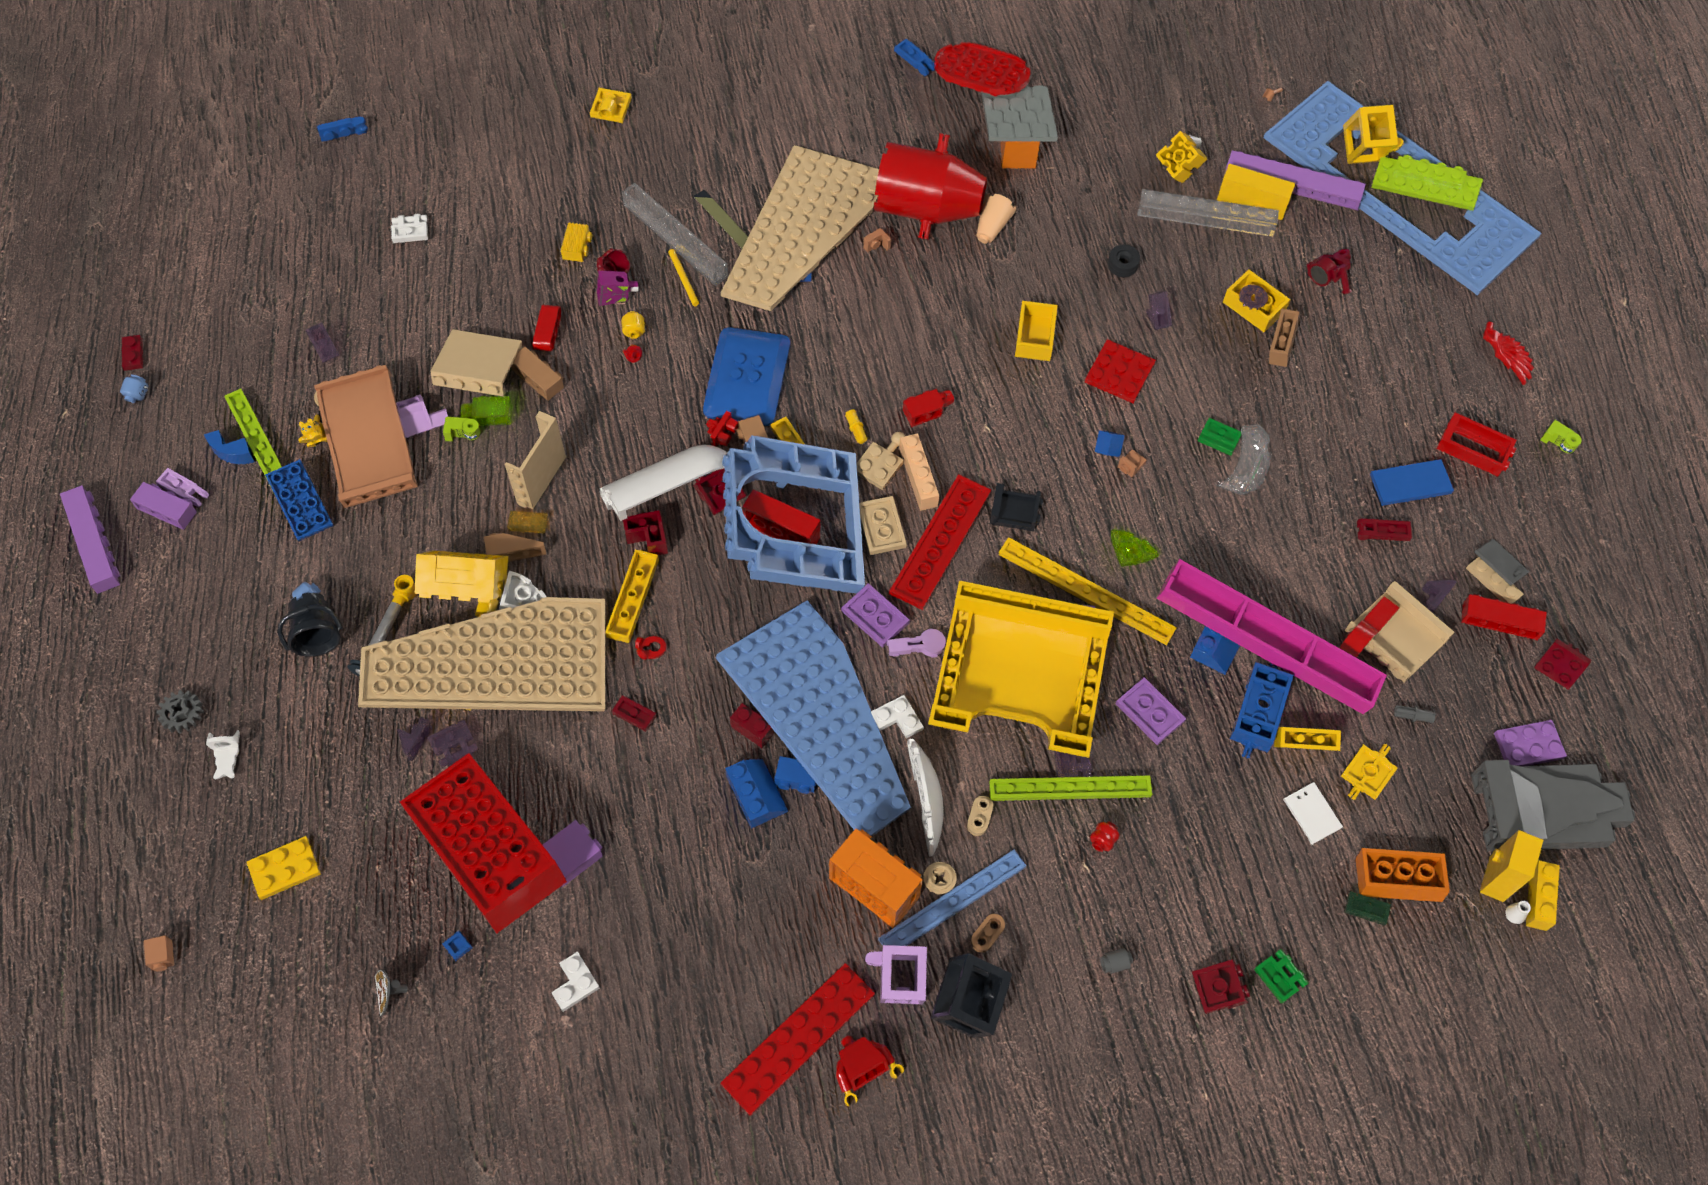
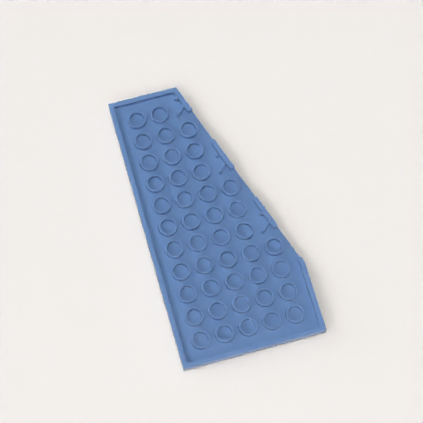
M808 600L716 655L718 662L854 830L856 828L859 831L863 829L873 836L909 811L911 806L878 726L872 716L871 709L845 646Z

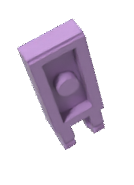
M169 468L155 481L158 486L173 492L181 499L187 498L197 507H200L202 504L197 498L192 496L195 492L206 499L209 496L207 491L198 487L196 483Z

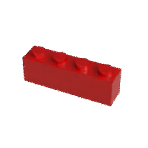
M1469 594L1463 602L1461 623L1539 640L1545 633L1547 612L1540 611L1537 608L1523 607L1516 603L1510 604L1501 602L1498 599H1488L1480 595Z

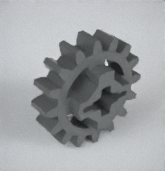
M179 690L178 695L171 692L170 698L164 697L165 703H159L162 710L157 711V714L160 716L157 719L171 733L177 730L180 734L184 728L190 731L189 726L196 727L195 721L201 720L202 718L199 714L204 713L201 708L203 704L190 691L184 694L182 690Z

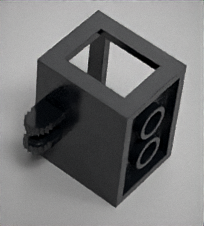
M969 953L949 958L931 1019L972 1038L993 1036L1012 973Z

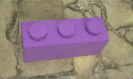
M143 482L130 499L136 509L183 530L197 513L190 500L187 498L181 499L171 491L165 492L155 484L149 485Z

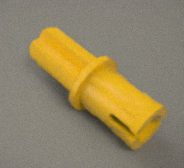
M854 409L847 411L845 417L850 425L849 430L853 432L857 443L863 444L867 441L863 430V423L860 422Z

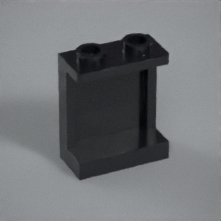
M997 483L990 524L1034 532L1035 525L1040 523L1041 514L1037 513L1038 509H1042L1043 498H1040L1041 491H1037L1036 495L1003 490L1004 484Z

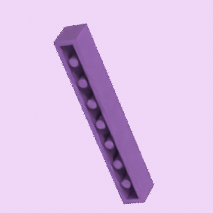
M1232 150L1228 164L1230 163L1295 183L1292 194L1358 210L1366 184L1359 181L1328 175L1324 172L1312 171L1308 168L1296 167L1292 164L1280 163L1276 160L1245 154L1241 151Z

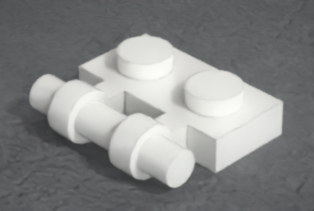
M414 214V216L407 217L399 215L396 218H392L391 233L393 243L428 240L427 215Z

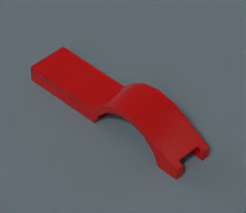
M1384 596L1338 648L1357 658L1400 607Z

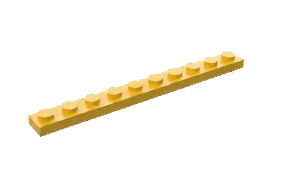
M1009 537L999 551V555L1098 609L1114 612L1113 617L1166 646L1176 631L1177 627Z

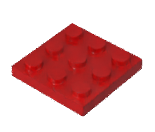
M1107 339L1086 376L1085 383L1134 404L1156 360Z

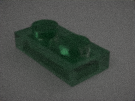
M1350 891L1347 896L1344 913L1385 926L1388 922L1391 904Z

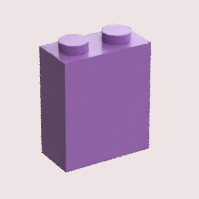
M576 820L543 844L567 880L562 887L603 857L600 851L602 849L600 843L596 839L592 840L588 836L590 832L583 823L580 825Z

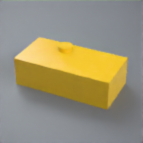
M1229 163L1217 201L1282 220L1295 183Z
M1518 830L1501 847L1495 848L1489 857L1480 893L1504 902L1530 881L1535 873L1543 840Z

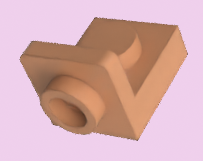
M881 228L864 237L863 248L866 252L875 250L880 245L887 251L890 249L891 237Z
M1132 449L1125 457L1122 456L1120 458L1118 468L1124 474L1133 477L1146 464L1147 460Z

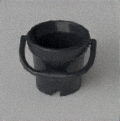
M318 593L302 594L303 598L298 600L296 597L292 598L288 604L289 612L281 619L277 630L285 650H291L293 653L305 657L320 656L334 650L340 644L341 635L339 630L343 629V626L337 615L329 608L328 600H325L324 596ZM289 620L290 631L286 641L282 630L285 622Z

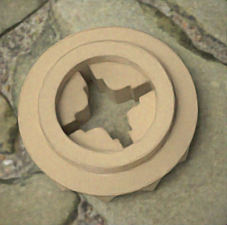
M944 862L932 863L926 868L923 876L924 885L930 892L937 895L946 894L951 891L957 879L954 869ZM945 872L943 878L945 882L943 883L940 881L935 885V876H941V874L943 875V873Z

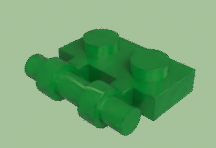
M1280 949L1275 953L1280 961L1276 962L1270 956L1258 965L1254 971L1282 1004L1299 991L1294 984L1295 982H1298L1302 988L1308 985L1309 982L1304 977L1303 971H1299L1293 964V959L1290 955H1286ZM1285 966L1287 970L1291 973L1292 977L1289 978V976L1284 972L1282 967Z

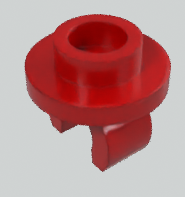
M632 344L627 350H623L629 362L635 363L642 357V349L638 345Z

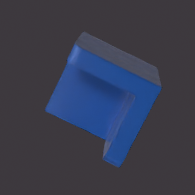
M1099 430L1095 452L1119 457L1125 435Z

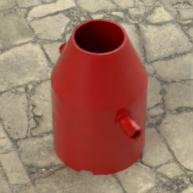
M939 133L937 149L934 151L887 142L885 148H888L887 154L883 153L875 188V195H878V201L874 202V211L920 220L921 227L918 238L921 239L924 236V239L929 240L930 229L933 223L941 224L980 215L987 177L953 154H948L947 147L950 135L945 134L944 138V134Z

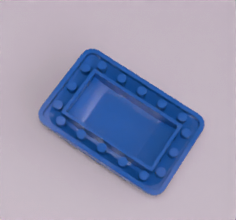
M732 327L724 328L720 333L703 406L704 415L711 419L716 417L721 419L724 413L728 411L731 412V417L737 421L759 415L763 426L772 424L775 420L790 349V339L781 334Z

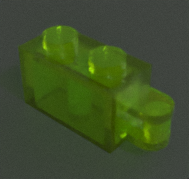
M510 396L473 397L472 403L461 405L460 418L475 419L479 426L512 425V403Z

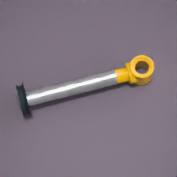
M400 575L395 579L394 598L369 645L385 641L404 602H408L416 596L415 583L411 576ZM350 660L351 665H348L347 668L353 674L360 677L361 660Z

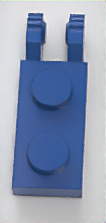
M908 39L903 40L894 47V51L915 69H918L921 75L927 76L929 74L928 69L931 71L935 70L934 62L928 58L929 56Z
M361 116L317 126L322 142L355 133L360 135L368 130L365 125L366 121Z

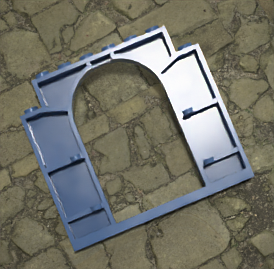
M753 435L744 443L743 450L730 448L722 460V465L725 466L723 482L726 483L723 498L726 500L724 532L727 534L725 542L727 558L749 561L748 571H750V579L857 594L865 586L856 453ZM755 480L778 482L776 484L778 488H784L788 483L844 493L847 549L776 539L762 534L748 522L741 507L736 505L737 496L741 492V488Z

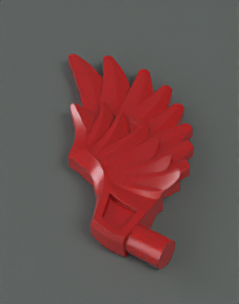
M1487 322L1483 339L1492 345L1495 357L1500 359L1508 370L1511 368L1522 385H1525L1526 377L1528 380L1532 378L1529 370L1532 371L1534 369L1530 364L1533 359L1528 357L1529 353L1524 351L1525 347L1520 346V342L1515 341V338H1510L1511 336H1502L1503 333L1493 330V322Z

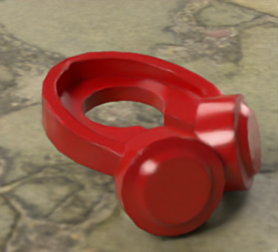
M650 636L645 639L637 637L635 641L636 652L642 660L656 659L666 652V642L657 636ZM653 642L660 644L658 651L643 650L644 647L650 646Z

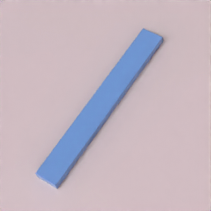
M1015 849L879 937V942L882 946H908L1025 869L1026 864Z

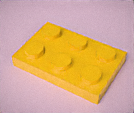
M306 836L246 861L260 900L321 875L310 842Z

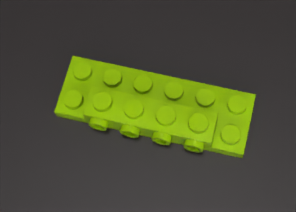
M1404 155L1403 157L1399 156L1398 160L1387 157L1380 158L1371 188L1474 211L1483 179L1466 175L1467 171H1464L1459 166L1450 168L1441 162L1432 164L1427 159L1414 160L1411 156Z

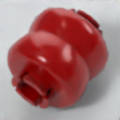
M1108 821L1097 824L1095 831L1090 835V841L1094 849L1101 852L1113 849L1114 843L1120 837L1115 824Z

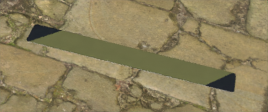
M705 190L694 195L695 199L743 249L748 236Z

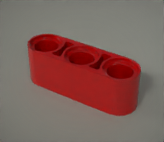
M542 304L533 337V349L553 351L561 319V306Z

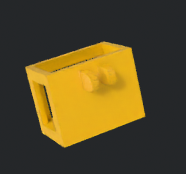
M1393 105L1360 107L1343 124L1348 164L1379 162L1380 158L1387 156L1390 152L1397 151L1404 144L1402 138H1397ZM1360 130L1362 143L1354 150L1351 131ZM1367 148H1372V155H1360Z

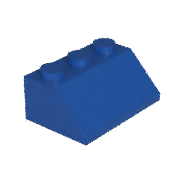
M1205 626L1190 658L1225 675L1240 645Z
M763 759L742 760L725 768L728 782L751 829L788 812Z

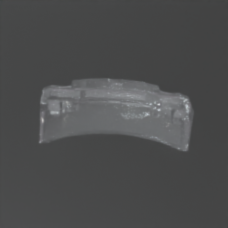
M1260 424L1242 426V446L1238 464L1226 480L1217 483L1218 487L1244 495L1255 491L1263 483L1269 470L1271 454L1267 449L1270 437Z

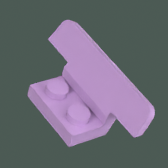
M421 395L396 403L406 438L444 426L445 417H448L446 408L428 414Z

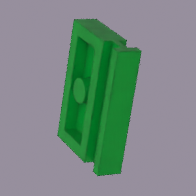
M1208 418L1198 438V442L1231 456L1243 432Z

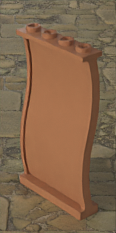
M386 365L376 366L373 369L358 371L352 375L341 376L338 379L323 381L320 384L314 385L336 473L339 501L345 508L418 487L394 396L391 373Z

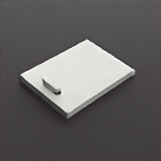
M1314 782L1283 799L1311 844L1343 828Z

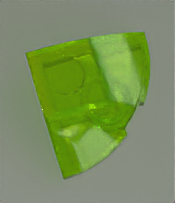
M1117 529L1111 530L1113 547L1121 567L1153 560L1159 556V553L1145 539L1141 541L1139 538L1133 537L1134 534L1131 532Z

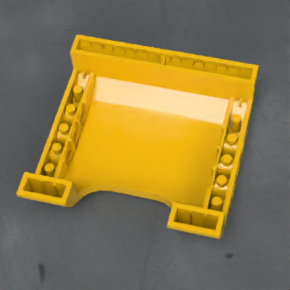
M959 581L928 724L968 733L972 720L983 715L1031 723L1045 731L1048 736L1049 750L1089 758L1093 739L1091 737L1114 612Z

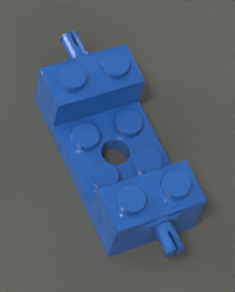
M1255 662L1251 669L1239 715L1230 736L1231 740L1245 745L1242 756H1246V758L1251 757L1252 749L1269 752L1272 747L1294 676L1277 670L1278 666L1271 662L1269 666ZM1258 701H1266L1268 703V707H1261Z

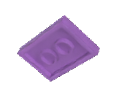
M869 583L841 608V611L882 648L887 644V640L893 639L910 623V619Z
M1145 677L1115 703L1156 745H1159L1186 721V718Z
M1552 720L1497 730L1494 733L1504 760H1509L1510 765L1530 766L1561 760L1567 756Z

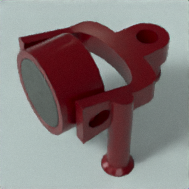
M1341 249L1333 255L1325 254L1306 264L1308 276L1319 286H1327L1332 281L1336 283L1341 278L1343 289L1341 293H1350L1352 289L1349 287L1347 270L1351 267L1350 250Z

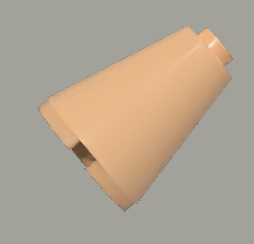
M988 193L984 197L976 234L978 240L984 244L991 243L1016 212V206L1013 208L1011 205L1012 201L1002 195L994 194V196H989L990 193Z

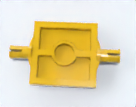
M1364 744L1341 775L1342 778L1354 786L1348 794L1349 797L1353 795L1351 799L1355 800L1360 792H1364L1374 800L1379 796L1398 768L1385 757L1391 750L1390 746L1387 747V744H1383L1379 752L1371 750Z

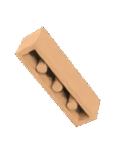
M913 434L900 437L899 450L920 511L938 507L939 493L919 435Z

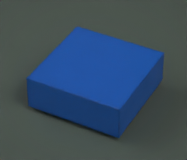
M460 930L442 943L455 961L473 948Z

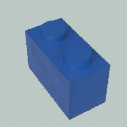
M779 757L775 774V785L783 790L791 788L797 789L798 792L803 794L814 793L816 782L800 762L793 758Z

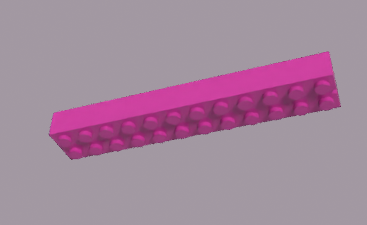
M1179 559L1171 568L1157 596L1158 600L1361 714L1374 707L1386 679V674L1183 560Z

